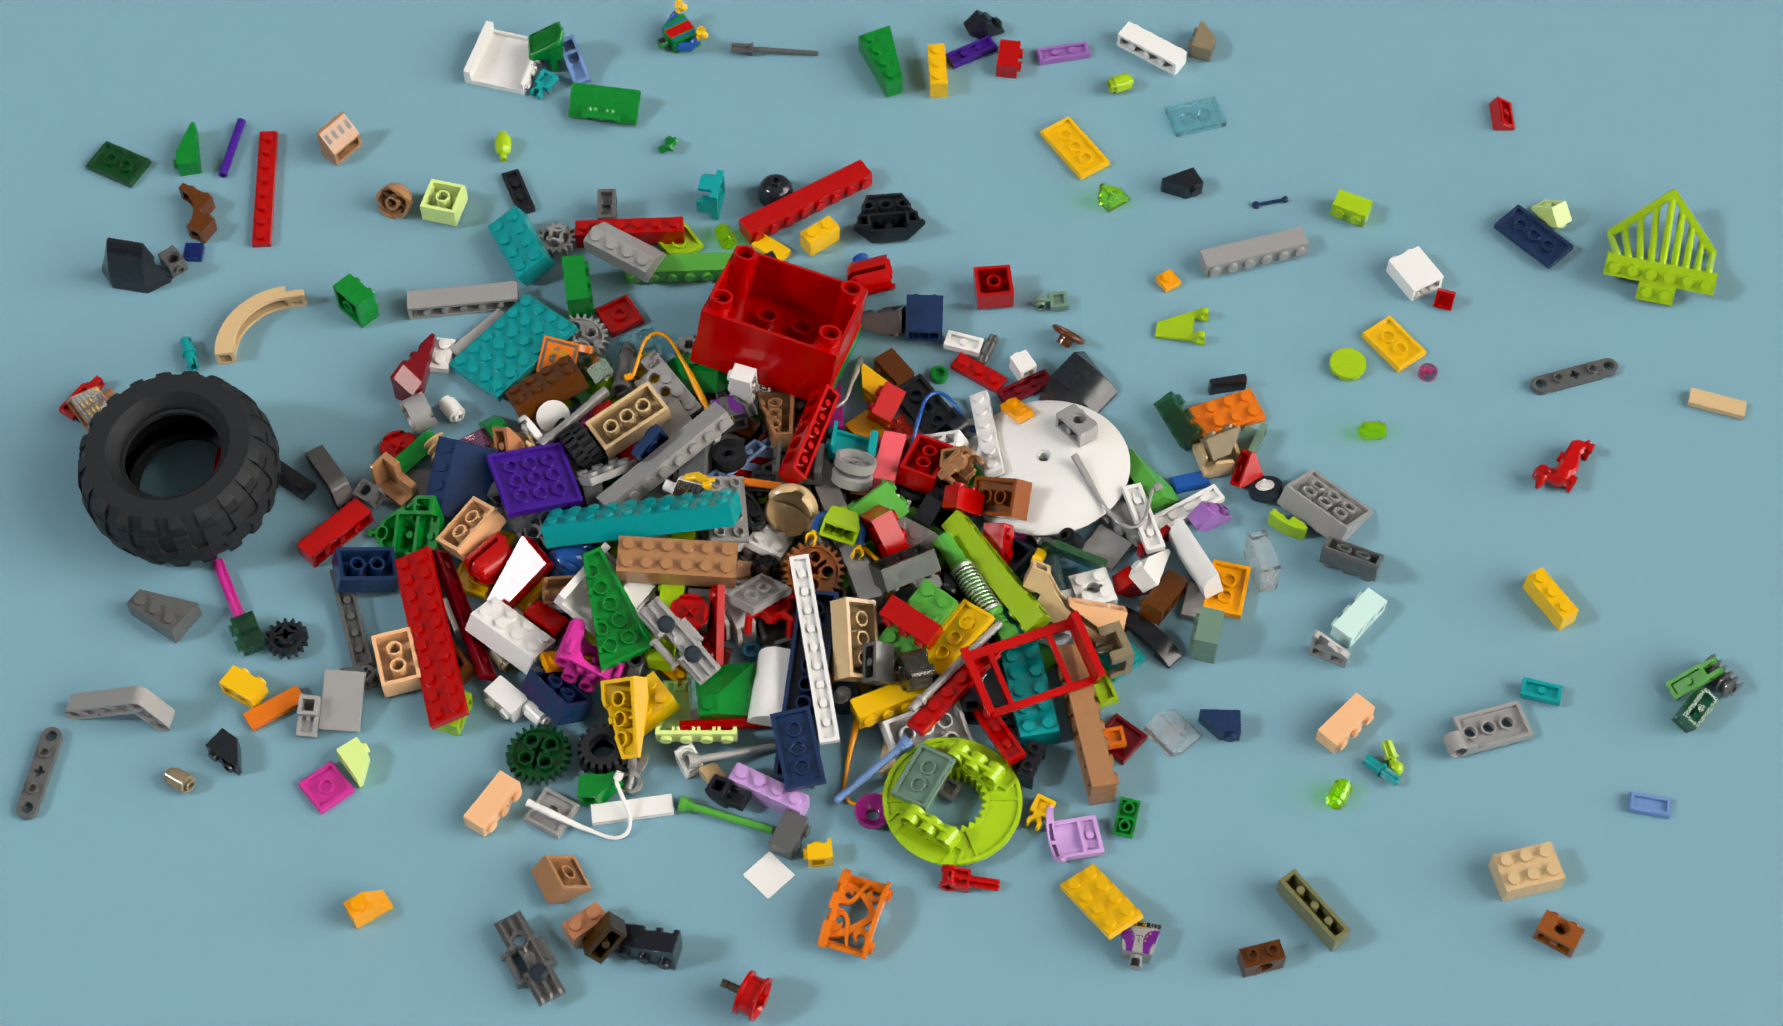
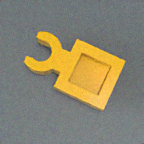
M1038 793L1029 809V813L1032 815L1027 818L1026 826L1029 827L1031 822H1036L1035 831L1038 832L1041 829L1042 820L1046 821L1047 807L1053 806L1054 809L1056 801Z

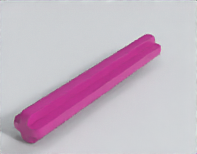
M217 558L212 563L235 622L242 623L246 619L245 613L224 560Z

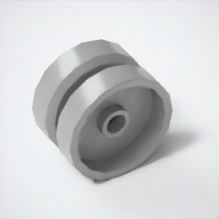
M844 448L838 450L834 459L835 466L832 468L830 476L831 481L838 487L850 491L863 492L869 490L873 482L872 474L877 466L876 458L867 452L857 449Z

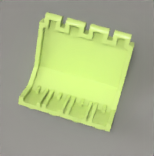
M664 680L665 687L675 698L681 709L658 725V727H655L657 742L663 744H670L672 742H681L683 744H690L692 742H701L703 744L721 742L723 744L738 742L739 729L737 727H733V730H721V727H718L717 730L716 727H712V730H701L700 727H697V730L695 727H692V730H680V721L699 720L696 681L682 680V686H678V680ZM692 684H694L693 690L688 694L686 692V686L689 688Z

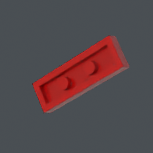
M962 352L950 364V369L995 394L1007 382V377Z

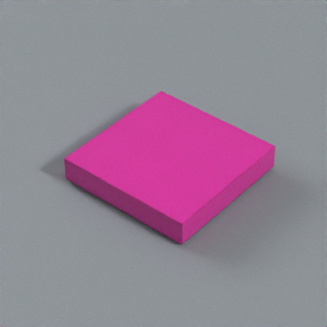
M332 760L297 783L321 815L355 792L353 786Z

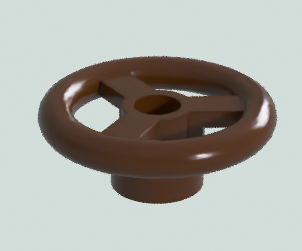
M1053 324L1052 328L1060 334L1057 339L1059 344L1070 348L1073 341L1081 345L1085 344V340L1079 335L1058 324Z

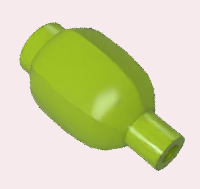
M506 131L498 132L495 137V151L500 155L501 162L507 161V155L511 151V137Z

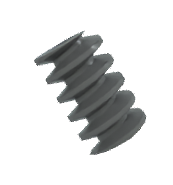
M1713 654L1709 656L1706 660H1709L1712 657H1716V655ZM1719 659L1716 664L1706 668L1707 674L1717 668H1721L1719 665L1722 660ZM1727 665L1722 666V668L1724 669V671H1725V670L1727 669V667H1728ZM1733 671L1724 672L1710 681V685L1716 687L1718 693L1722 692L1721 696L1723 698L1733 695L1743 684V682L1736 683L1739 679L1738 676L1731 678Z

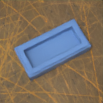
M1630 791L1628 812L1669 819L1671 816V798Z

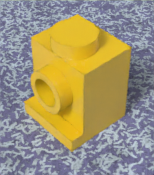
M831 838L827 839L826 843L816 841L807 844V848H803L804 861L808 860V868L833 866Z

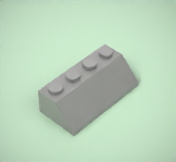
M606 222L593 226L583 240L586 252L648 283L666 257V253Z

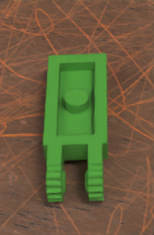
M1712 657L1703 663H1698L1667 681L1665 684L1674 699L1678 701L1712 681L1711 679L1723 674L1725 671L1722 667L1715 669L1709 674L1705 670L1716 664L1718 659Z

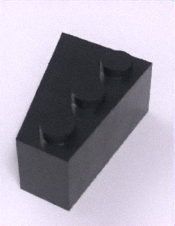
M625 923L627 936L614 949L615 954L623 959H636L642 964H655L664 970L669 968L675 970L683 948L680 930L667 933L663 932V928L657 927L656 931L645 930L646 926Z

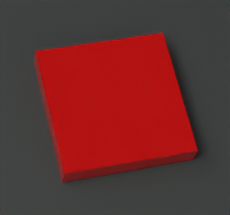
M627 294L594 309L601 323L605 324V329L608 330L611 338L644 324L643 317Z

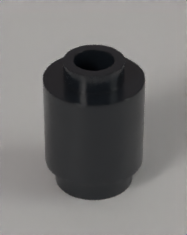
M1064 528L1058 534L1059 541L1083 549V538L1072 528Z

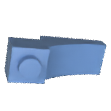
M574 34L563 37L564 60L573 82L583 84L590 82L591 78Z

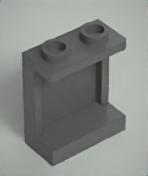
M779 441L778 448H774L773 460H776V463H772V475H775V482L786 483L777 474L788 448H782V442ZM821 443L806 480L797 484L822 485L824 443Z

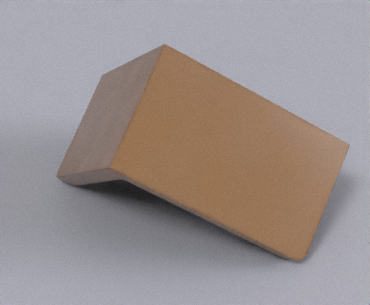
M387 452L370 465L374 484L380 486L387 494V497L399 506H405L419 493L416 482L402 472L400 462Z

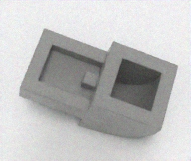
M299 695L296 737L317 739L322 702L320 696Z

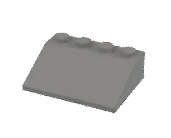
M1313 468L1288 483L1277 501V504L1282 506L1285 511L1292 513L1298 520L1303 521L1313 528L1316 533L1323 535L1327 539L1329 536L1347 541L1373 513L1372 509Z

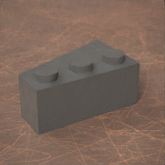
M139 589L126 603L132 616L175 643L202 616L198 603Z

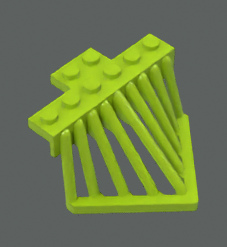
M1677 189L1669 190L1608 229L1607 238L1612 251L1607 250L1606 252L1607 256L1603 274L1639 281L1635 299L1672 306L1676 288L1713 296L1718 278L1717 271H1713L1717 251ZM1668 202L1662 246L1657 260L1655 256L1660 211L1662 205ZM1677 204L1679 213L1670 262H1667L1675 206ZM1653 212L1647 256L1644 257V220L1646 215ZM1686 218L1690 225L1687 230L1684 257L1681 264H1678ZM1637 222L1636 253L1632 255L1629 226ZM1619 232L1622 233L1623 253L1620 252L1615 239V235ZM1696 233V235L1699 238V241L1697 244L1695 262L1693 266H1690L1694 236ZM1705 248L1708 252L1706 267L1703 269L1701 266Z

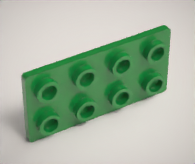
M573 82L568 117L637 125L641 91Z

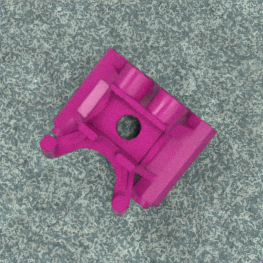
M575 618L569 622L555 656V663L560 667H564L561 675L564 681L575 683L579 677L581 678L579 688L590 693L594 691L597 683L600 684V681L621 678L626 662L601 673L597 647L585 638V622L580 618ZM585 654L593 655L591 660L593 664L585 660Z

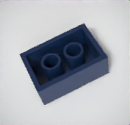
M336 547L332 558L336 593L395 592L399 578L395 564L394 547Z
M544 668L528 671L520 690L541 712L551 719L552 723L564 725L586 720L594 701L575 683L564 681L561 678L562 671L546 673Z

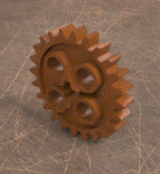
M807 540L805 546L798 543V550L792 547L791 552L793 554H786L788 559L791 556L803 554L816 555L818 562L810 561L811 570H814L825 560L826 564L820 567L815 574H812L813 582L817 585L816 590L830 592L840 590L838 584H842L844 580L839 577L845 575V572L840 571V569L845 565L838 563L842 557H835L837 550L831 552V545L824 548V542L818 546L816 541V545L812 547ZM783 560L782 563L787 567L781 569L782 572L786 573L782 576V579L788 580L785 585L791 587L792 593L795 590L790 560ZM822 570H830L831 577H825Z

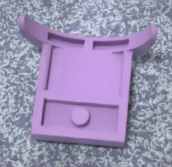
M1053 806L1047 807L1046 833L1050 852L1056 863L1104 855L1105 851L1095 815L1054 821Z

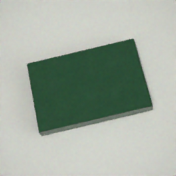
M106 141L86 164V168L132 188L152 163L148 158Z
M1059 540L1042 542L1040 548L1091 569L1106 567L1108 562L1105 558Z

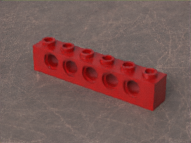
M828 383L813 389L777 474L786 483L797 484L806 480L840 397V394Z

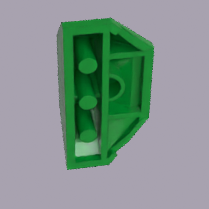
M682 353L703 394L716 395L719 391L728 390L729 381L727 380V373L690 361L691 353ZM678 356L668 360L667 365L692 394H696Z

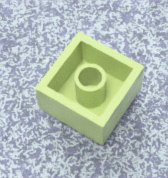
M431 179L420 204L422 219L457 226L468 200L466 186Z

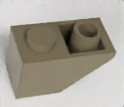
M1200 21L1199 26L1194 29V39H1190L1188 49L1191 50L1190 57L1210 62L1216 38L1205 22Z
M1229 423L1222 426V430L1217 432L1216 430L1205 433V437L1200 438L1208 455V460L1214 461L1231 454L1241 430L1240 425Z

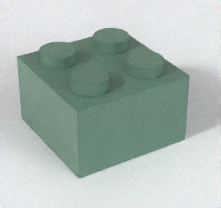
M1201 606L1200 613L1195 615L1188 648V651H1192L1190 659L1214 664L1225 611Z

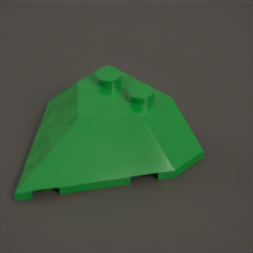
M417 495L407 506L400 507L382 520L379 526L368 530L366 533L373 537L381 547H394L396 559L427 546L432 550H441V545L436 538L443 531L445 518L436 496Z

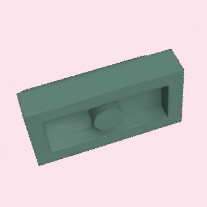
M1261 422L1258 430L1249 426L1244 427L1237 441L1240 453L1243 448L1255 452L1257 455L1266 436L1268 424Z

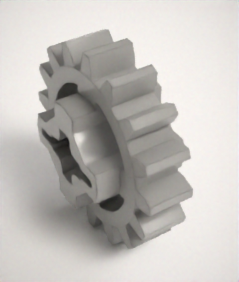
M552 222V226L545 225V230L540 229V234L538 235L549 254H552V258L555 255L561 258L563 253L568 255V250H574L573 246H576L575 233L573 228H568V224L562 226L561 222L558 225Z

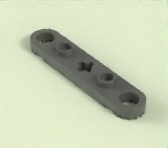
M1604 358L1534 377L1530 388L1534 394L1537 393L1536 395H1545L1549 392L1553 393L1602 380L1603 378L1615 375L1618 364L1611 358ZM1605 364H1608V366H1612L1613 369L1607 370L1603 367V365L1605 366ZM1571 374L1578 376L1577 379L1571 377ZM1537 382L1540 384L1543 383L1545 387L1539 388L1536 386Z
M56 727L46 728L39 739L16 808L19 817L23 820H32L39 813V808L63 741L62 733ZM52 733L57 735L55 740L47 741L48 735L50 736ZM40 770H43L44 774H40V776L37 777L36 773H39ZM28 805L33 806L31 812L23 813L24 807Z

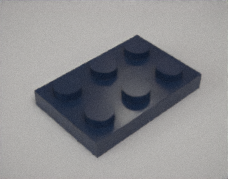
M655 424L653 427L648 428L645 432V437L633 446L631 454L640 462L668 440L669 437L660 426Z

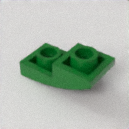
M1126 797L1120 798L1112 835L1129 839L1133 838L1141 801Z

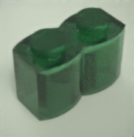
M253 611L230 619L232 625L228 627L232 637L236 636L238 639L234 641L238 652L243 651L244 656H248L267 648Z

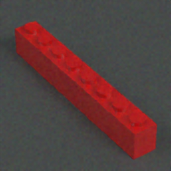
M860 159L740 218L739 230L751 245L754 241L757 242L763 239L764 234L768 236L775 234L785 227H789L832 204L838 203L846 197L852 196L862 189L868 188L872 185V173Z

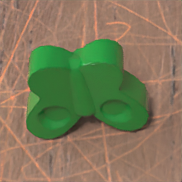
M668 136L665 138V144L659 146L658 150L660 153L674 151V146L679 141L676 137Z

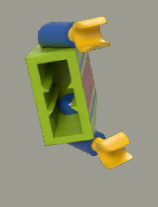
M835 505L831 506L829 511L825 510L818 513L810 528L812 531L806 534L805 544L808 539H812V547H814L817 541L816 534L819 533L818 535L852 546L856 545L850 554V558L853 559L855 553H857L860 561L864 555V550L861 547L864 546L866 528L859 521V514L850 511L846 506L838 507Z

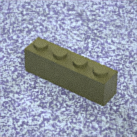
M1293 869L1279 880L1276 891L1331 952L1347 941L1350 929L1296 869Z

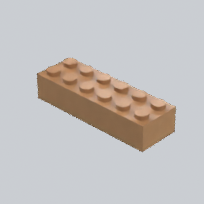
M619 535L616 575L620 582L702 587L725 585V588H735L738 542Z

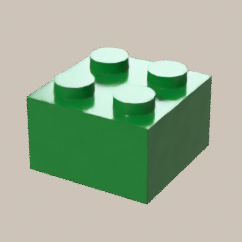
M349 273L333 285L338 308L359 326L364 328L379 316L375 292L370 287L364 286L358 277L355 278Z

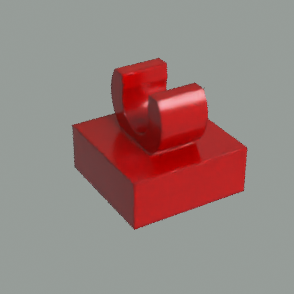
M1438 287L1433 307L1451 311L1456 292Z

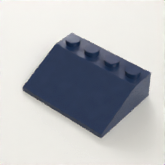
M439 436L425 495L436 496L443 516L454 518L473 496L488 503L489 497L487 493L493 482V477L486 457L488 454L499 453L500 450Z

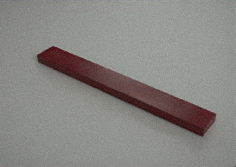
M433 549L432 552L438 575L477 677L482 680L494 681L497 678V674L485 644L465 630L472 610L449 551Z

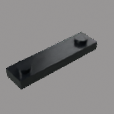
M281 461L279 484L304 501L317 489L316 484Z

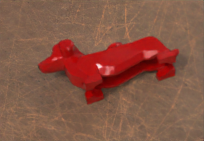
M1572 440L1565 452L1561 451L1556 459L1558 462L1557 467L1549 468L1547 465L1542 464L1534 469L1532 478L1535 480V489L1541 488L1545 482H1548L1554 487H1565L1566 492L1569 493L1578 479L1574 475L1578 471L1580 457L1582 456V459L1586 461L1589 454L1593 451L1595 444H1590V440L1585 442L1582 440Z

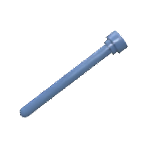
M904 734L899 738L898 745L837 794L834 797V802L837 804L842 802L901 752L905 753L907 750L913 749L915 745L909 737Z

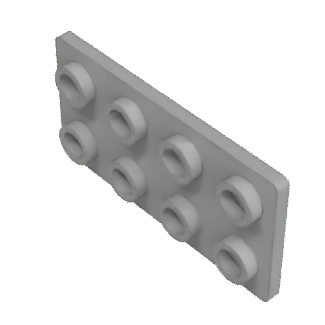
M708 476L709 478L713 477L716 479L715 482H711L712 487H714V489H710L712 492L720 491L723 488L738 490L742 512L735 526L707 529V538L710 537V541L749 543L744 477Z

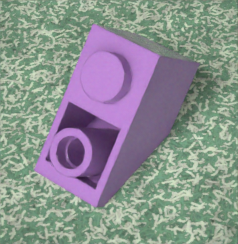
M1201 501L1187 516L1197 531L1208 532L1232 519V516L1228 513L1229 509L1224 504Z

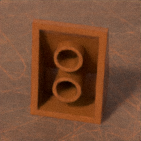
M975 476L973 487L978 488V492L985 494L982 516L1027 521L1032 489L1031 482L1015 478Z

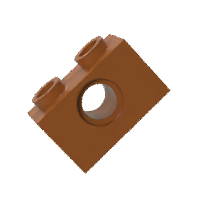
M1546 910L1532 938L1571 958L1585 929L1575 922L1562 918L1556 912ZM1555 930H1560L1563 934H1558Z

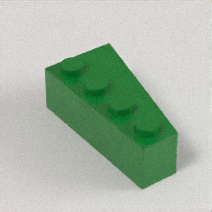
M890 25L859 35L858 50L885 96L888 98L902 93L903 77Z

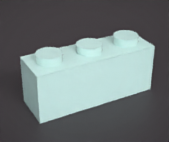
M1369 587L1364 592H1360L1356 596L1355 602L1345 607L1343 615L1340 618L1336 617L1331 623L1332 630L1330 635L1347 648H1350L1385 610L1387 600Z

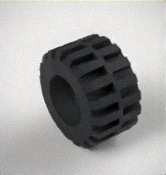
M575 421L558 434L559 440L583 470L587 469L588 471L592 469L593 465L599 464L606 458L604 452L580 422Z
M602 724V727L594 725V729L588 728L586 734L582 733L580 736L581 740H578L577 753L584 773H616L617 770L623 772V767H627L628 759H621L612 725L610 727H607V724ZM601 747H609L614 750L606 757L593 755L594 751Z

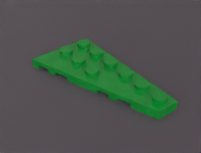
M600 546L584 553L582 559L602 673L654 649V646L651 647L649 645L653 639L643 621L637 616L634 605Z

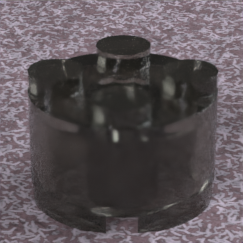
M919 648L895 655L894 664L895 667H899V673H896V676L904 692L910 693L926 689L932 685V676L935 675V668L933 664L929 663L926 648Z

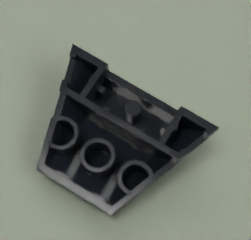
M903 193L866 195L861 207V213L857 217L853 230L871 243L908 241L925 225V220L921 219L918 216V212L912 209L911 203Z
M107 238L102 272L113 288L148 294L172 281L170 276H166L163 273L164 268L154 262L155 257L143 243Z
M1085 351L1074 352L1051 375L1039 400L1075 403L1100 413L1117 395V391Z

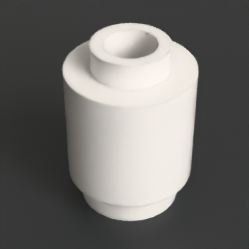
M447 395L439 401L440 411L450 422H460L464 418L465 409L454 397Z
M527 700L524 703L522 711L524 716L536 726L540 723L541 727L549 724L551 719L541 712L531 700Z

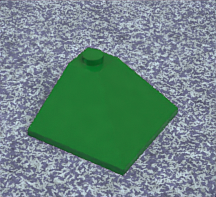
M754 662L720 665L722 668L701 686L696 682L699 720L748 717L755 676Z

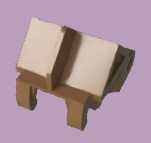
M966 445L941 449L940 467L942 469L938 472V477L943 481L945 480L949 485H953L954 482L964 483L965 487H967L971 478L976 475L977 470L973 465L976 462L983 465L984 461Z

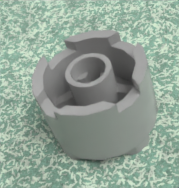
M422 391L398 403L414 436L439 425Z

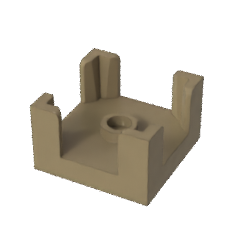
M1120 621L1097 627L1096 632L1100 636L1110 634V638L1095 643L1094 648L1097 654L1101 655L1109 652L1111 664L1119 663L1120 665L1106 671L1109 680L1132 673L1135 653Z

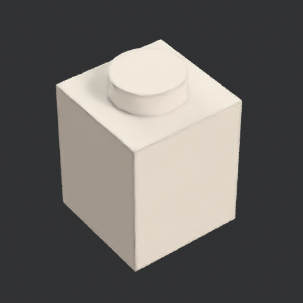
M1027 350L1016 352L1010 356L1009 368L1018 381L1037 373V364Z

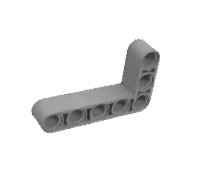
M142 686L74 693L70 695L65 710V715L75 720L134 713L151 727L162 732L170 730L175 714L173 708Z

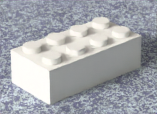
M496 596L490 598L471 613L465 628L467 632L526 675L529 670L535 669L541 663L539 659L541 652L551 651L556 642L555 639Z

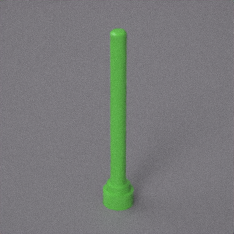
M682 795L679 801V812L687 813L694 811L769 834L774 832V826L696 804L690 797Z

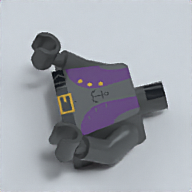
M725 391L717 392L716 399L710 401V405L716 402L724 408L734 422L722 434L749 428L747 418L749 419L752 415H758L755 405H747L742 400H738L736 395L727 396Z

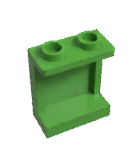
M884 478L881 480L882 483L859 501L856 503L852 501L847 505L850 511L857 512L859 515L877 505L894 510L899 519L909 512L906 507L908 502L902 495L899 497L896 494L897 488L891 480L887 482Z

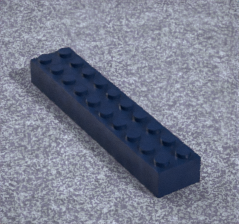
M815 590L830 677L833 655L830 601L840 599L839 592ZM796 608L782 711L810 706L820 751V741L798 609ZM776 748L772 778L784 783Z

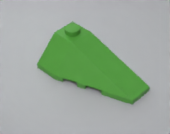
M1128 449L1130 455L1128 484L1141 482L1147 500L1153 484L1160 482L1163 487L1156 492L1154 490L1150 505L1152 513L1180 502L1173 487L1132 449Z

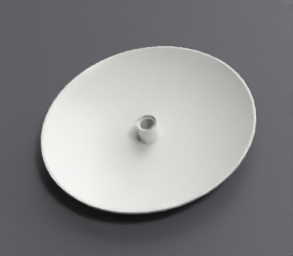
M1042 400L1024 403L1033 410L1034 417L1020 424H1017L1002 411L995 414L993 417L1005 474L996 477L1028 481L1032 483L1027 521L982 516L990 523L1010 524L1013 526L1014 533L1050 536L1058 535L1064 528H1072L1074 531L1105 515L1106 511L1091 492L1071 458L1075 453H1078L1109 510L1122 496V487L1127 486L1130 475L1128 447L1117 428L1099 413L1075 403ZM1072 404L1083 409L1098 424L1097 439L1081 448L1056 427V413ZM973 433L968 440L970 442L969 447L974 451L975 455L981 458L977 433ZM976 462L977 466L984 474L983 465H980L978 462Z

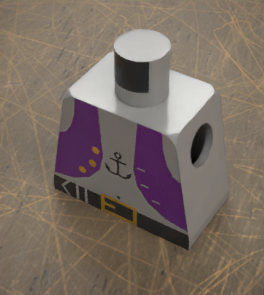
M1138 921L1120 933L1121 958L1129 960V969L1139 971L1141 970L1142 962H1151L1160 935L1161 925Z

